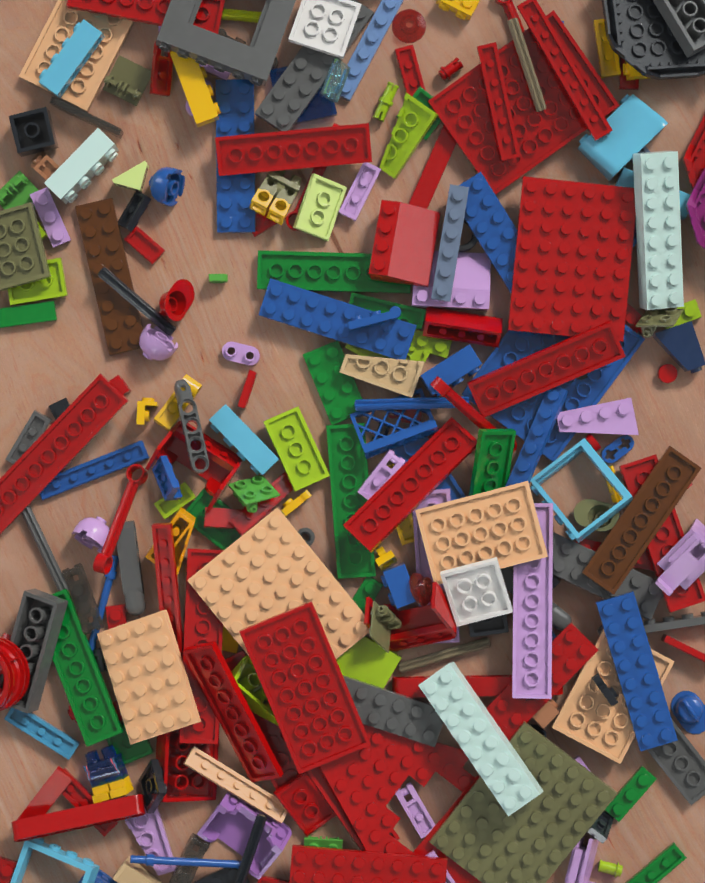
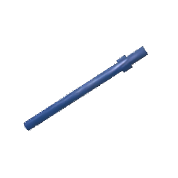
M112 555V568L104 576L106 580L89 639L92 652L97 643V633H99L112 583L117 576L116 568L119 559L116 555Z
M154 854L130 856V863L145 864V866L158 864L239 868L241 863L238 860L157 857Z

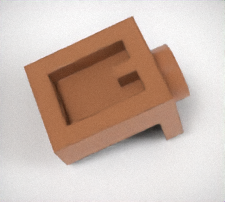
M44 152L35 155L30 165L45 180L59 168Z

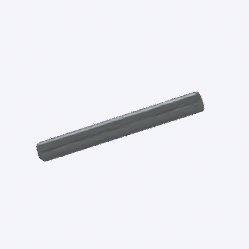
M28 506L21 514L58 591L66 588L69 591V586L31 507Z

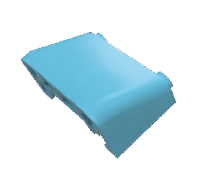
M627 94L620 101L622 105L606 119L613 131L596 141L592 135L589 136L588 134H585L579 140L581 145L577 149L608 181L633 158L634 153H638L668 124L663 117L634 94L631 96Z

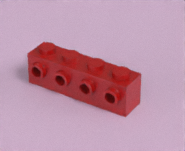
M427 307L423 336L499 348L503 318Z

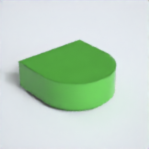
M209 274V283L228 282V274Z

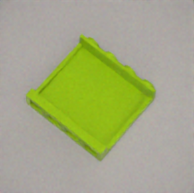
M364 636L336 660L342 675L384 688L398 665L401 656L391 650L387 653L374 640Z

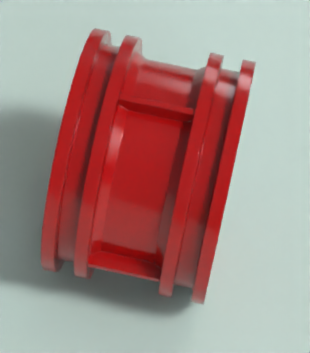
M0 637V674H3L4 679L3 689L0 688V711L16 705L23 698L29 686L30 669L22 650L10 640Z

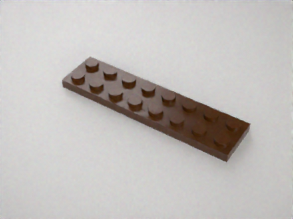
M113 198L75 206L109 355L140 349L139 338L143 331V325L139 310L98 276V272L103 267H106L134 291Z
M668 446L634 495L633 500L625 508L581 573L614 595L695 479L701 467L671 446Z

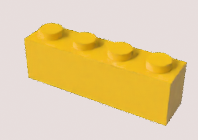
M171 51V58L197 127L219 120L218 114L221 112L217 102L213 103L211 96L214 93L211 85H206L204 78H207L204 66L200 67L195 59L189 57L185 59L178 56L176 52Z

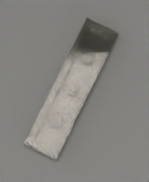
M52 96L50 104L53 107L120 139L124 134L121 128L57 97Z

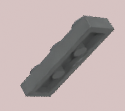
M34 410L5 460L14 464L46 431L52 419Z

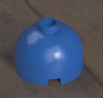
M164 167L156 171L150 178L151 195L157 202L171 207L177 204L178 201L175 200L178 195L182 196L185 186V176L181 175L182 170Z

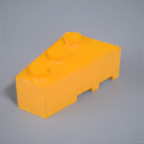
M180 507L169 522L173 526L177 577L196 521V517ZM152 545L145 557L155 564L154 547Z

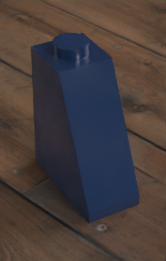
M692 321L653 334V338L685 372L690 370L692 374L702 370L701 366L705 365V359Z

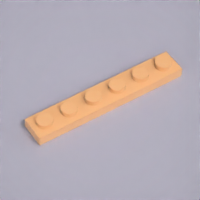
M195 746L192 747L183 763L184 765L281 824L284 821L288 812L277 797Z

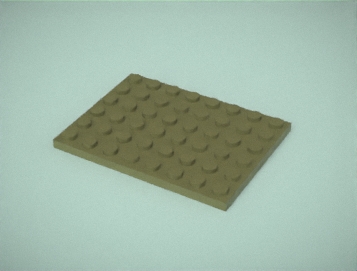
M524 721L510 738L509 742L544 792L508 816L480 776L429 840L432 845L482 883H546L617 795V791Z

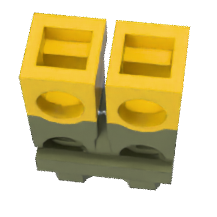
M285 170L269 171L267 177L252 198L249 209L263 216L268 211L267 218L280 225L283 224L301 187V178L297 175H292L290 180L284 178Z

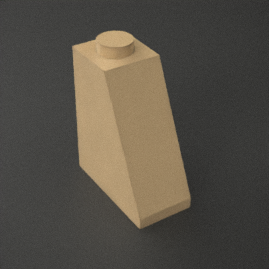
M130 856L127 857L112 878L117 883H162L140 864L130 863Z

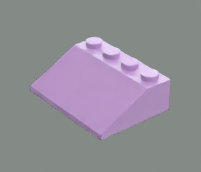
M434 251L429 286H412V307L488 311L491 261L486 253L458 252L450 302L431 299L439 251Z

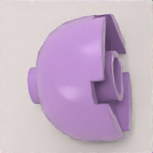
M147 324L139 338V345L144 357L149 360L154 359L158 361L169 358L177 350L178 343L176 342L174 345L172 342L173 337L167 335L158 326L152 328L150 327L151 324Z
M98 516L96 518L88 517L81 520L75 526L72 535L76 534L74 538L86 547L92 549L95 546L98 548L97 552H101L110 528L106 525L107 522L103 518Z

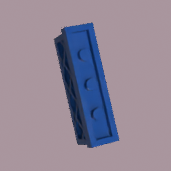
M422 388L414 391L413 397L416 395H420L421 398L425 397ZM401 395V396H398V397H395V398H410V397H407V396H405V395ZM406 409L402 410L401 413L394 410H384L387 412L383 420L374 417L376 410L357 411L350 414L366 459L387 452L389 449L392 450L435 434L438 431V426L431 410L416 409L414 418L404 415ZM420 411L428 415V421L422 423L416 420ZM389 413L399 416L395 425L386 422ZM363 415L369 419L364 427L357 424L355 418ZM402 418L411 421L409 428L403 429L398 427ZM371 420L381 423L377 432L368 428ZM384 425L393 428L392 433L388 436L380 434ZM365 432L374 434L373 441L365 444L363 440Z

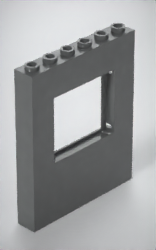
M171 0L156 40V45L161 50L166 52L171 50L182 58L188 59L189 57L195 59L200 65L206 66L208 64L219 72L227 71L232 73V76L235 78L251 80L250 82L256 86L266 85L296 0H266L250 46L193 25L202 0Z

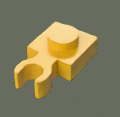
M306 490L295 500L292 498L288 499L282 504L284 508L281 511L287 516L312 495Z

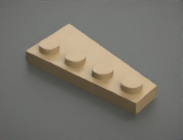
M346 354L340 373L412 398L425 362Z

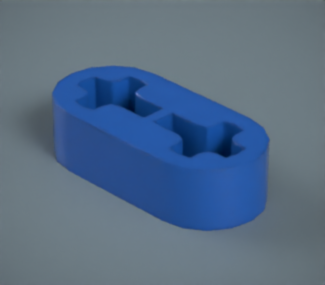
M629 435L619 436L601 451L602 460L605 463L616 462L634 447L633 438ZM621 439H628L630 441L628 443V448H618V446L622 444ZM614 449L617 450V452H615V453L612 455V456H613V459H612V460H611L610 458H608V459L605 458V456L607 455V453H606L607 450H608V451H613Z

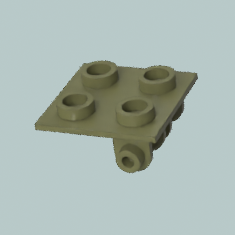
M119 55L110 75L105 77V85L102 90L137 106L151 78V70Z
M675 307L646 310L636 324V327H641L642 335L650 338L657 327H674L684 309H677Z
M373 601L370 613L371 626L369 627V635L380 647L389 653L391 630L401 628L402 622L386 605L379 606Z

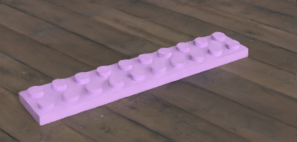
M534 503L548 557L513 565L512 698L552 699L553 503Z

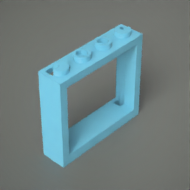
M585 438L535 475L530 481L532 492L536 496L540 495L543 498L542 503H553V512L556 514L553 516L560 526L564 524L568 529L565 531L571 540L576 539L578 543L633 500L630 492ZM584 452L622 500L578 533L540 485Z
M36 838L24 842L10 883H22L33 849L86 871L82 883H94L100 866L94 864L89 858L82 859L77 857L78 854L76 852L63 851L61 846L50 843L49 845L44 842L43 838Z

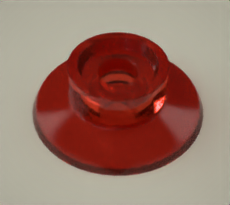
M405 9L395 16L392 22V30L400 41L414 43L423 37L426 31V21L418 11ZM410 22L413 26L408 28L406 23Z
M413 573L409 581L412 596L419 605L426 606L432 596L433 582L429 577Z

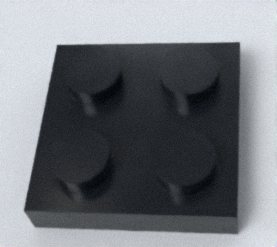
M151 759L139 778L146 813H154L167 794V785L162 777L163 769L160 767L158 759Z

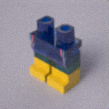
M113 745L101 749L104 757L102 759L99 758L97 750L85 754L87 765L83 766L92 787L94 803L120 797L134 790L122 760V754H116Z

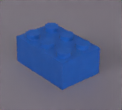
M469 344L420 375L419 378L431 396L436 395L439 397L441 394L430 385L437 376L447 385L452 384L455 387L464 380L463 376L468 374L470 377L477 373L482 362Z

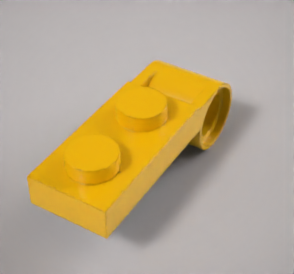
M186 374L183 379L189 384L194 399L202 385ZM175 391L153 420L167 431H170L180 418ZM185 403L182 405L183 411L186 410V408L189 406V403Z

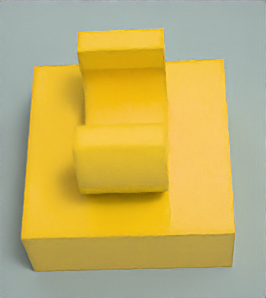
M382 546L376 549L379 558L375 561L381 571L398 561L392 550L386 553Z

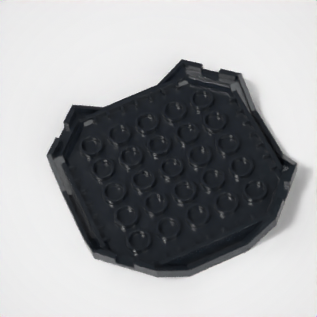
M602 0L606 37L612 50L644 77L666 80L696 78L705 75V49L687 58L653 0Z

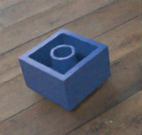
M404 562L383 570L384 575L380 577L384 587H389L391 593L387 595L392 606L396 605L398 609L419 600Z

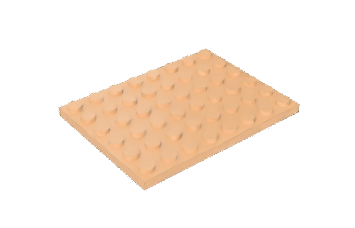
M278 507L187 580L248 656L249 654L239 630L309 601L313 602L336 659L369 633V628L364 624L365 614Z

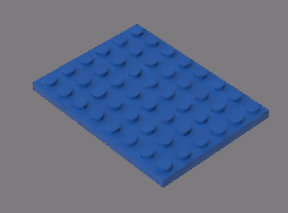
M625 325L624 341L620 342L626 357L587 373L588 377L583 380L575 378L557 386L568 391L560 412L597 405L645 339ZM507 331L499 343V348L496 347L473 379L570 337ZM467 385L461 395L468 396L469 401L477 406ZM546 391L490 416L507 429H514L516 435L525 441ZM556 420L542 455L554 462L575 433L559 432Z

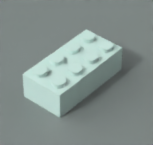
M97 128L44 184L65 204L68 202L72 203L78 197L77 193L81 189H86L91 184V179L95 175L98 176L105 169L104 165L108 161L112 162L118 156L117 152L119 149L115 143Z

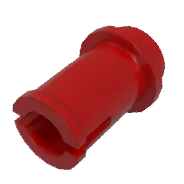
M456 57L445 67L441 66L438 73L444 81L446 79L450 80L453 74L463 68V64Z

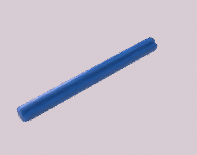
M461 396L466 402L469 403L468 396ZM444 397L358 399L354 402L356 411L456 408Z

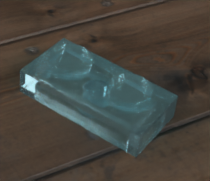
M333 59L321 91L323 96L331 102L337 103L350 71V67L340 59Z

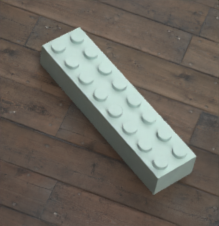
M678 151L634 153L633 172L639 308L655 310L684 307Z
M455 662L448 663L418 685L508 816L544 792Z

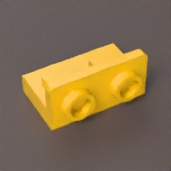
M436 0V4H438L440 9L447 12L450 10L456 13L455 16L462 20H470L480 0Z
M142 398V401H137V425L146 426V422H150V410H147V407L159 406L158 402H154V398Z

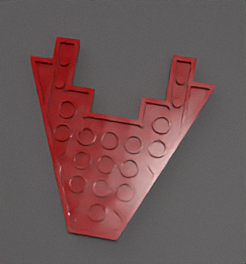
M363 724L371 745L319 767L366 851L416 855L390 835V832L401 818L389 810L386 805L408 776L425 787L433 774L437 772L463 793L475 779L474 776L463 769V766L468 761V757L460 748L436 743L435 747Z

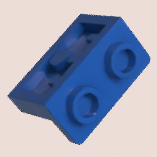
M160 456L152 471L165 501L179 500L182 498V493L179 489V481L173 472L172 464L167 456Z

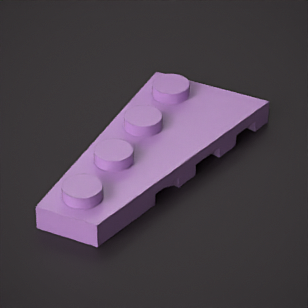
M631 398L563 411L557 417L559 432L639 435Z
M158 807L154 813H146L143 816L125 819V823L131 829L136 841L142 847L145 854H154L157 857H174ZM154 864L153 866L158 876L177 870L176 865Z

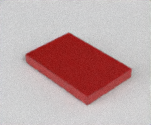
M307 772L296 775L274 791V795L306 836L336 816Z

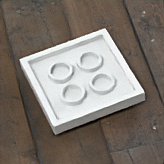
M302 0L288 42L343 59L361 9V4L351 0Z
M497 557L440 572L456 627L513 613Z

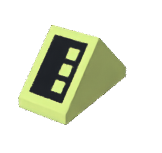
M143 161L115 177L112 181L116 186L142 193L149 166L146 161Z

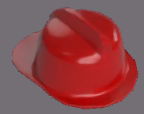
M185 279L177 280L170 290L160 297L159 313L161 315H165L176 322L182 320L194 301L195 292L191 282Z

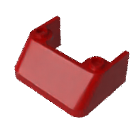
M178 421L157 446L145 468L149 471L160 456H167L171 464L177 461L192 470L181 421ZM189 423L186 424L188 431L193 432L197 429ZM203 433L209 467L204 473L198 475L207 480L205 490L213 496L207 508L211 510L237 472L242 460L236 453ZM192 441L190 443L193 450L201 449L199 441ZM198 459L195 461V467L199 470L204 469L205 462Z
M433 582L429 605L398 611L391 604H384L402 622L401 628L391 630L389 646L391 651L442 642L456 637L457 627L447 595L437 582ZM366 597L364 624L368 628L371 626L370 613L373 607V600L370 597Z

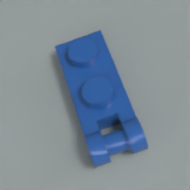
M393 306L389 312L381 313V310L369 313L370 316L362 318V315L352 317L351 321L348 322L349 330L352 331L397 319L401 315V309L398 306Z

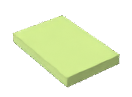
M312 173L293 228L324 241H329L347 187Z

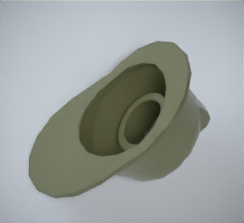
M594 499L582 500L574 508L575 521L586 528L614 505ZM619 512L596 529V531L606 532L611 530L619 519Z

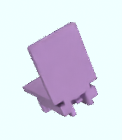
M697 518L694 520L690 530L657 563L664 572L657 578L655 584L668 596L679 585L686 590L705 571V525Z
M582 837L573 848L564 883H595L589 880L599 843L598 840L593 837L590 838L586 847L583 846L584 837Z

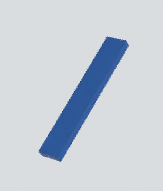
M143 440L60 472L40 493L41 499L45 500L148 459L149 455Z

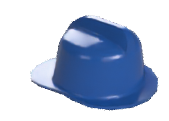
M690 691L677 693L671 702V710L676 719L689 733L700 734L704 732L705 705L701 699Z

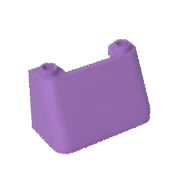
M227 792L200 828L197 835L206 842H214L219 838L243 856L256 816L263 813ZM267 816L249 870V874L258 880L280 855L291 837V829L284 822L280 824Z

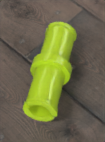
M392 82L387 83L382 97H379V104L373 115V118L384 122L390 106H393L392 101L399 88L398 85H393L394 83Z

